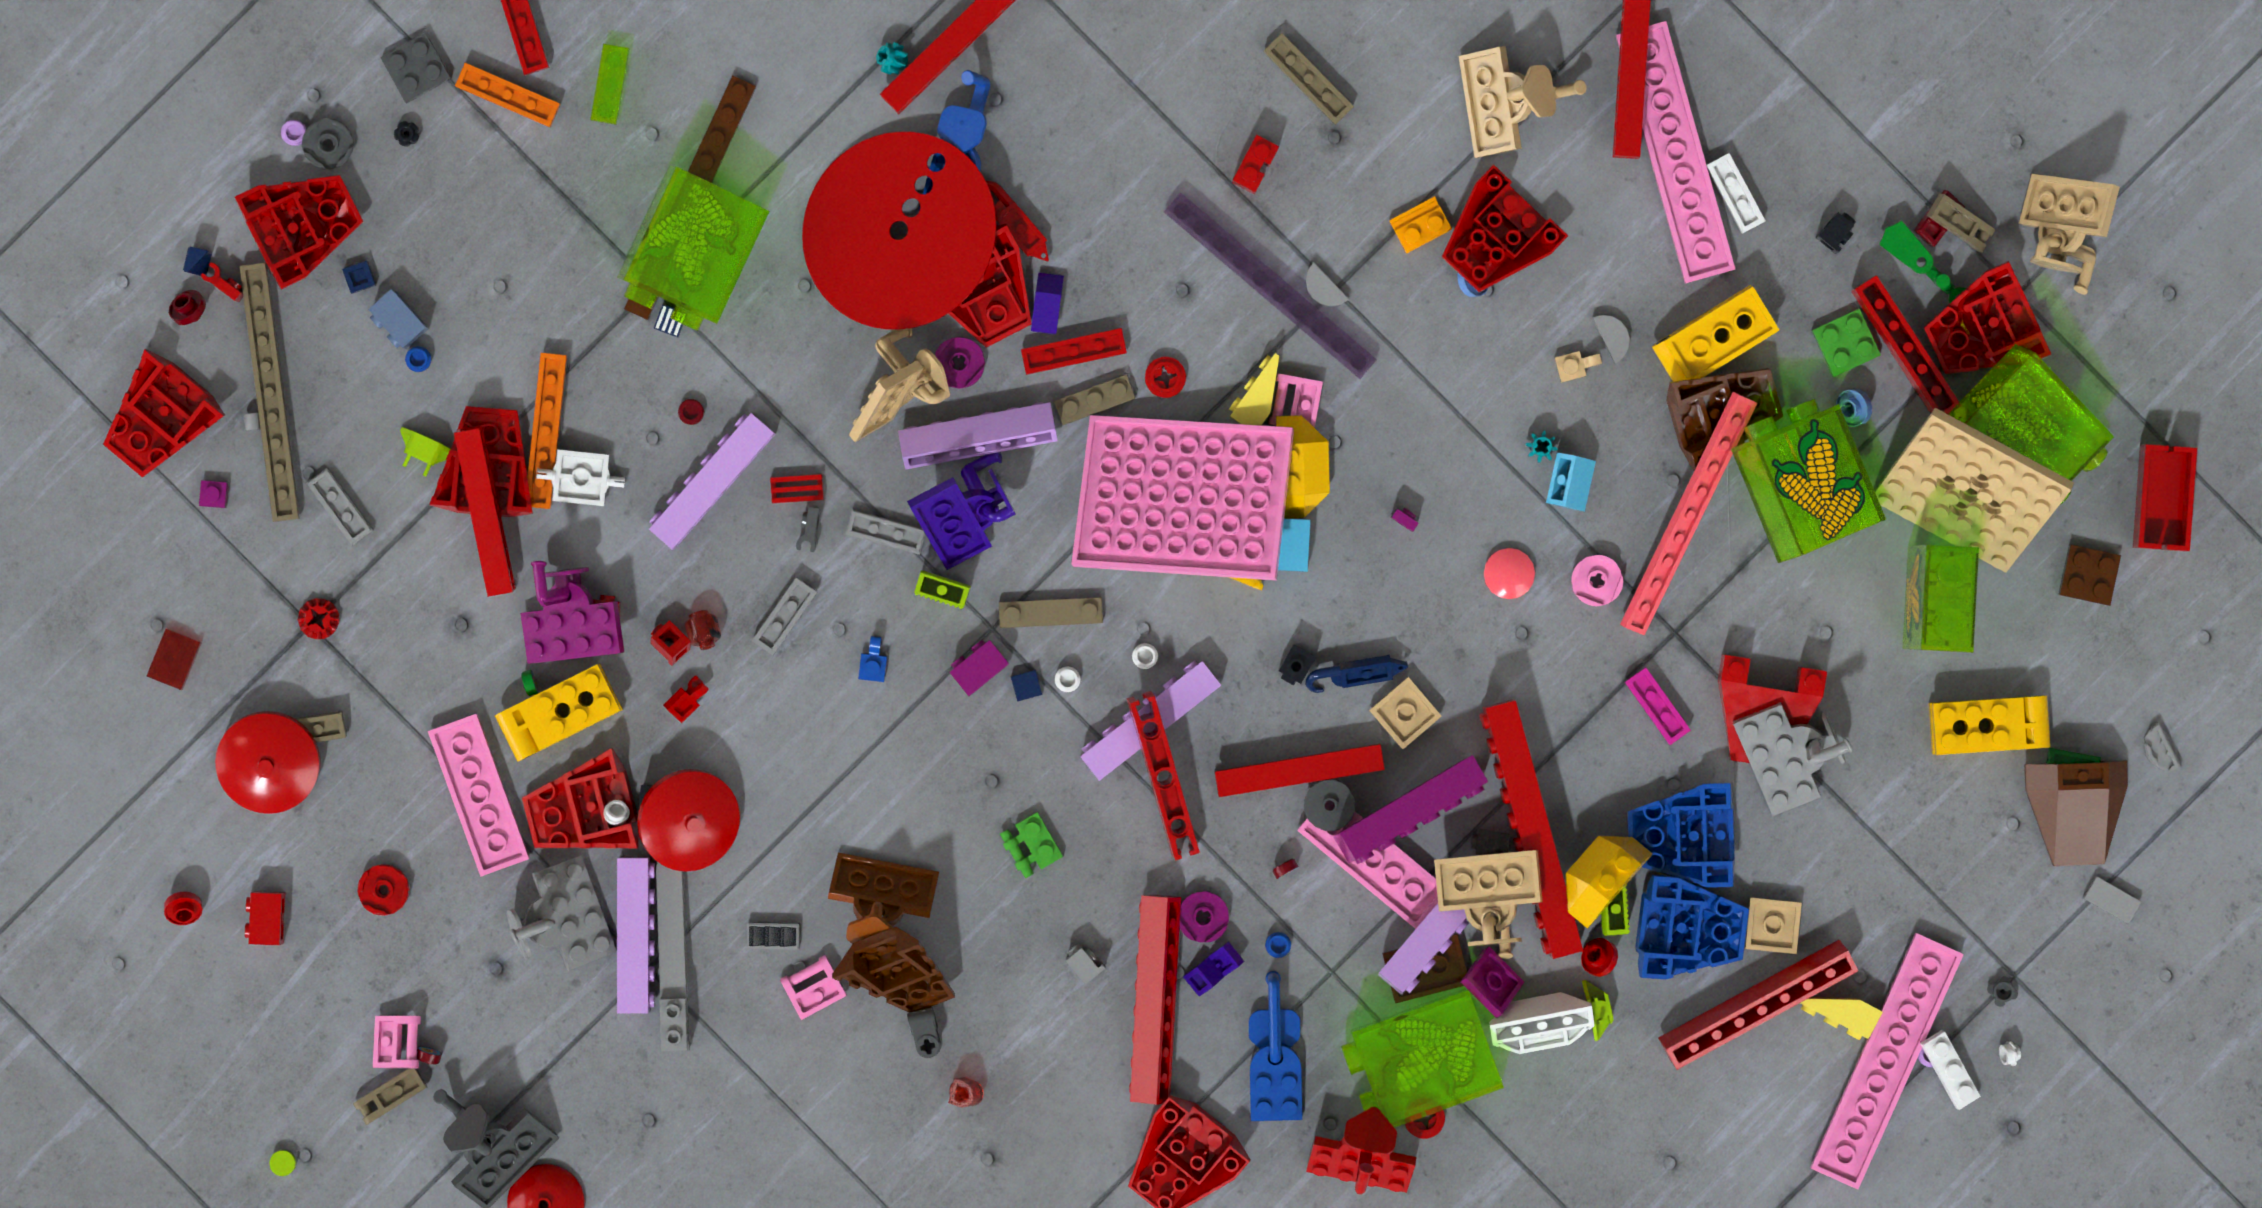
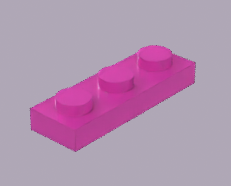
M1646 667L1624 682L1669 745L1691 731Z

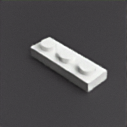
M1730 153L1707 164L1708 172L1741 234L1765 222Z
M1940 1030L1920 1043L1956 1109L1960 1110L1981 1097L1945 1031Z

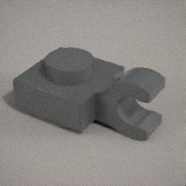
M809 507L808 512H803L801 527H805V535L798 539L796 543L797 550H801V545L804 541L810 542V552L816 550L815 538L820 509Z

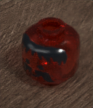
M708 610L697 611L690 614L689 619L685 622L686 634L692 646L700 647V650L715 647V642L721 637V630L718 619L714 614L709 613Z

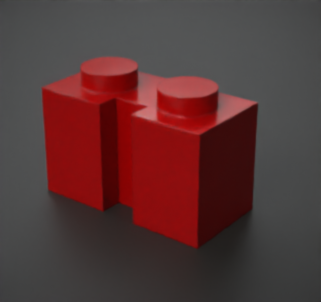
M1256 135L1232 183L1255 195L1265 176L1260 170L1263 165L1270 166L1279 146Z
M254 891L250 893V897L246 898V912H250L249 923L245 924V938H249L248 944H284L283 920L286 892Z

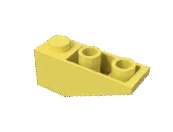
M1275 353L1273 357L1266 356L1259 366L1263 371L1258 378L1251 377L1244 387L1248 392L1243 399L1237 397L1229 408L1233 412L1230 418L1237 423L1261 426L1269 416L1279 355Z
M1810 997L1801 1002V1010L1812 1016H1815L1816 1012L1825 1016L1824 1022L1835 1028H1838L1839 1024L1848 1028L1846 1034L1858 1040L1862 1036L1869 1039L1883 1013L1858 998Z

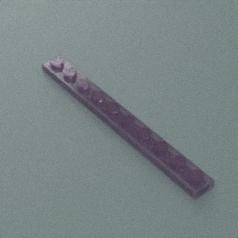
M1181 192L1164 211L1170 219L1359 380L1375 363L1376 358Z

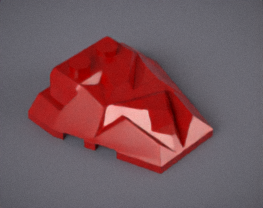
M340 175L307 179V181L293 183L291 181L282 182V184L269 186L258 185L234 197L255 243L281 290L305 279L363 223Z
M2009 261L1985 271L1924 326L1945 374L1978 371L1980 368L1989 367L1996 369L2019 364V366L2029 365L2051 355L2041 328Z

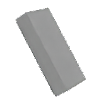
M2097 876L2094 877L2083 897L2086 901L2127 924H2130L2141 904V901Z

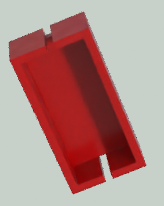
M2151 444L2140 445L2132 548L2190 551L2197 448Z

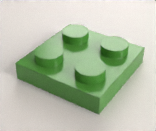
M1860 308L1812 330L1833 377L1881 356Z

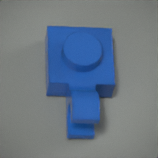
M871 636L869 654L861 653L858 679L877 682L885 681L887 656L880 655L882 637Z

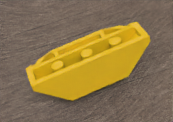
M1302 415L1276 416V427H1292L1294 429L1284 519L1305 518L1330 493L1329 441Z
M1598 836L1565 874L1568 913L1588 929L1653 853L1633 837Z

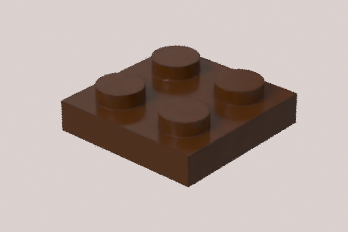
M2069 545L2058 595L2110 606L2121 555Z

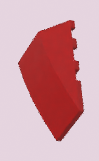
M147 349L143 351L140 364L133 374L130 387L122 399L119 412L115 415L103 443L105 447L142 478L225 416L213 395L175 363Z
M466 406L458 429L483 425L501 517L533 514L518 411ZM454 437L451 450H449L442 474H440L437 488L429 505L456 513L470 514Z
M613 748L522 797L534 848H638V814L627 771ZM621 800L628 806L630 814L624 824L612 825L605 820L603 815L604 808L611 801Z

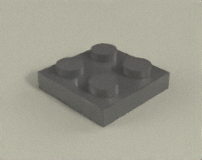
M427 33L380 57L406 104L452 79Z

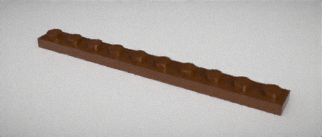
M732 75L669 213L675 212L676 209H679L680 206H684L686 203L691 204L689 194L693 191L692 187L695 184L699 183L701 186H706L707 190L710 189L756 90L755 85ZM678 242L675 243L673 252L666 259L647 258L624 308L625 310L649 320L666 283L665 270L669 260L675 256L674 252Z

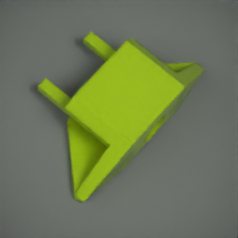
M404 427L400 429L406 446L404 453L407 454L402 466L407 467L411 456L427 463L423 476L427 477L431 466L446 460L451 448L419 432Z
M1582 980L1585 999L1592 1005L1594 1040L1598 1041L1608 1025L1614 1021L1609 996L1588 981Z

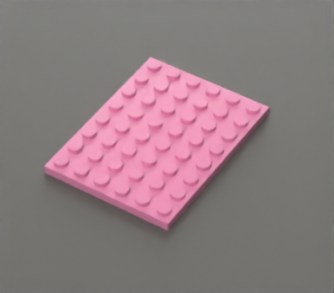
M1090 415L1072 566L1277 581L1294 429L1292 427Z

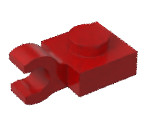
M210 262L209 266L215 270V274L212 277H208L202 273V279L212 283L234 301L240 302L243 298V292L240 291L242 286L231 277L228 280L222 278L220 267Z
M694 676L689 681L686 691L681 687L663 706L683 723L700 706L697 700L705 695L709 688L703 684L700 678Z

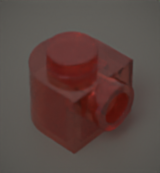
M954 1078V1082L949 1088L950 1098L948 1103L960 1108L976 1106L983 1099V1089L978 1082L969 1078Z

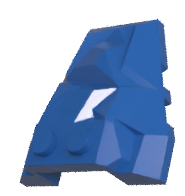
M1731 783L1703 784L1628 811V837H1633L1653 853L1642 866L1643 868L1678 877L1704 887H1734L1735 838Z
M1652 875L1647 885V891L1643 892L1641 897L1635 945L1636 952L1639 953V976L1641 978L1666 980L1674 978L1673 975L1697 972L1696 969L1708 966L1713 968L1743 960L1749 909L1681 878Z

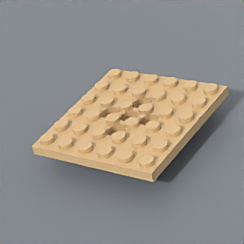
M1934 408L1874 490L1870 500L2006 573L2072 490L2074 482L1943 411Z

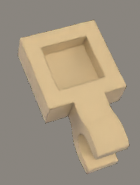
M1580 351L1555 357L1561 383L1585 377V368L1602 364L1600 354L1582 358Z

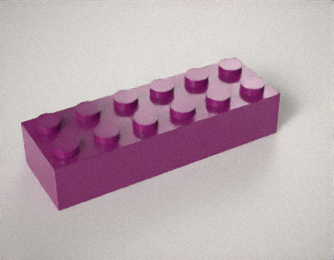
M1471 755L1333 837L1348 863L1356 861L1357 864L1362 863L1374 856L1372 852L1374 849L1378 848L1381 851L1396 843L1394 837L1400 835L1403 838L1418 830L1416 824L1422 822L1425 825L1440 817L1441 815L1438 811L1444 809L1447 812L1462 804L1463 802L1460 798L1466 796L1469 799L1484 791L1485 789L1482 785L1486 784L1488 780L1474 756Z

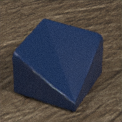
M191 246L188 247L183 267L184 272L199 276L202 273L207 275L212 252Z

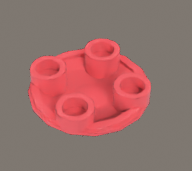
M1506 548L1498 550L1490 556L1485 564V584L1492 593L1500 598L1514 599L1521 597L1529 591L1534 583L1535 570L1533 562L1527 554L1518 549Z

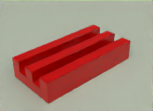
M822 474L770 478L772 504L824 500ZM817 480V485L778 488L776 486V483ZM818 490V495L777 498V493Z

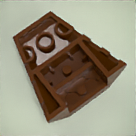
M1766 368L1669 382L1666 401L1679 446L1693 471H1695L1733 392L1757 403L1736 449L1744 445L1748 438L1758 435L1783 417L1771 369Z
M893 927L853 943L832 973L833 979L837 981L845 979L849 981V986L855 989L865 988L869 990V995L875 998L883 996L886 998V1003L906 1012L929 1008L955 998L954 991L920 941L898 927Z

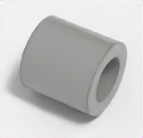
M259 413L243 415L245 431L261 429Z

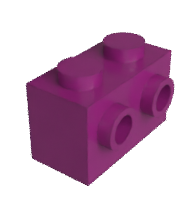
M982 639L971 648L974 653L967 659L962 655L951 664L953 670L949 673L968 696L972 695L1009 665V662L991 640L985 643Z

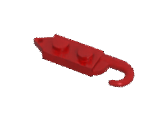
M986 181L989 189L999 199L995 205L996 221L1000 225H1008L1019 248L1027 257L1032 256L1048 262L1047 239L998 183ZM1043 253L1046 254L1045 258L1041 257Z

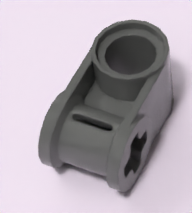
M933 1007L907 1013L910 1030L914 1037L918 1054L924 1058L936 1056L940 1052L941 1041ZM926 1039H929L930 1043H935L932 1053L922 1048V1045L926 1044Z

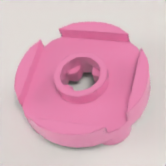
M1593 555L1585 557L1573 569L1571 575L1572 590L1578 599L1587 605L1602 606L1609 604L1619 596L1622 590L1623 576L1616 562L1607 556ZM1599 573L1604 584L1594 588L1592 587L1593 582L1590 581V577H1595Z

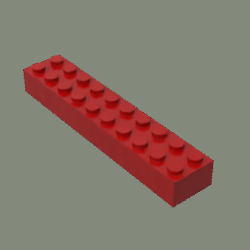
M1511 699L1482 707L1484 713L1479 714L1483 729H1488L1490 738H1487L1486 742L1490 754H1495L1497 763L1493 764L1496 778L1502 779L1504 788H1500V794L1503 803L1509 805L1510 813H1506L1509 827L1516 831L1517 837L1513 838L1516 852L1538 850L1543 902L1532 903V905L1535 904L1537 912L1533 913L1536 927L1539 930L1542 929L1544 937L1540 938L1543 952L1546 955L1549 954L1552 959L1582 952L1583 948L1575 918L1568 913L1566 885L1516 700Z

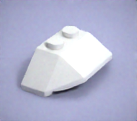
M1562 992L1511 1001L1501 1016L1494 1017L1489 1022L1493 1046H1500L1518 1054L1570 1045L1588 1029L1590 1030L1594 1027L1592 1005L1590 1002Z

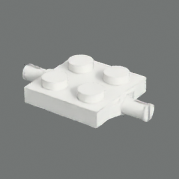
M557 449L556 463L553 469L537 468L536 472L547 474H536V479L551 480L553 486L552 501L604 506L605 493L608 487L624 488L625 484L614 482H625V477L610 476L608 470L609 455Z

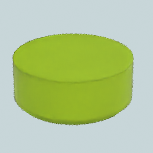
M279 1150L271 1156L269 1165L274 1174L287 1176L294 1171L297 1162L292 1152Z

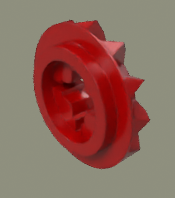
M1160 357L1153 360L1145 372V383L1151 393L1161 398H1170L1177 395L1183 389L1186 382L1184 367L1179 361L1171 357ZM1162 366H1164L1168 374H1177V376L1169 380L1168 389L1163 381H1154V379L1162 375Z
M316 598L307 601L300 608L297 620L300 630L307 637L325 639L330 637L338 628L339 613L335 605L330 601ZM312 610L318 614L328 613L322 619L324 629L318 623L309 625L312 622L311 620L314 619V612Z
M1417 1098L1409 1103L1404 1112V1124L1407 1130L1417 1138L1428 1139L1436 1136L1442 1130L1445 1123L1443 1108L1437 1101L1431 1098ZM1421 1107L1426 1114H1435V1116L1428 1120L1429 1129H1426L1423 1122L1413 1121L1420 1117Z

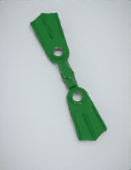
M1903 221L1885 228L1879 245L1914 272L1919 274L1926 273L1937 287H1940L1947 295L1949 294V304L1958 294H1961L1966 289L1953 285L1946 274L1941 273L1933 266V257ZM1920 257L1925 259V264L1922 267L1917 265V259Z

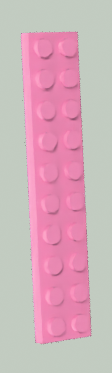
M1664 21L1650 25L1642 132L1684 283L1686 284L1735 270V265L1667 22ZM1617 34L1616 40L1620 48V34Z
M1918 933L1914 934L1880 1010L1883 1013L1871 1036L1865 1043L1810 1166L1811 1169L1855 1189H1859L1922 1049L1920 1043L1927 1038L1964 954Z

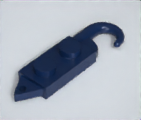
M1390 655L1342 662L1337 666L1312 671L1307 676L1305 685L1311 692L1322 693L1324 688L1313 685V682L1317 679L1331 677L1332 682L1342 688L1393 680V676L1408 668V663L1390 658Z

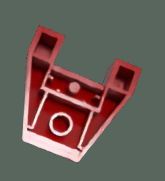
M1722 654L1718 685L1730 760L1750 763L1735 730L1733 721L1782 703L1791 725H1807L1823 698L1827 671L1798 667L1794 692L1747 685L1751 659Z

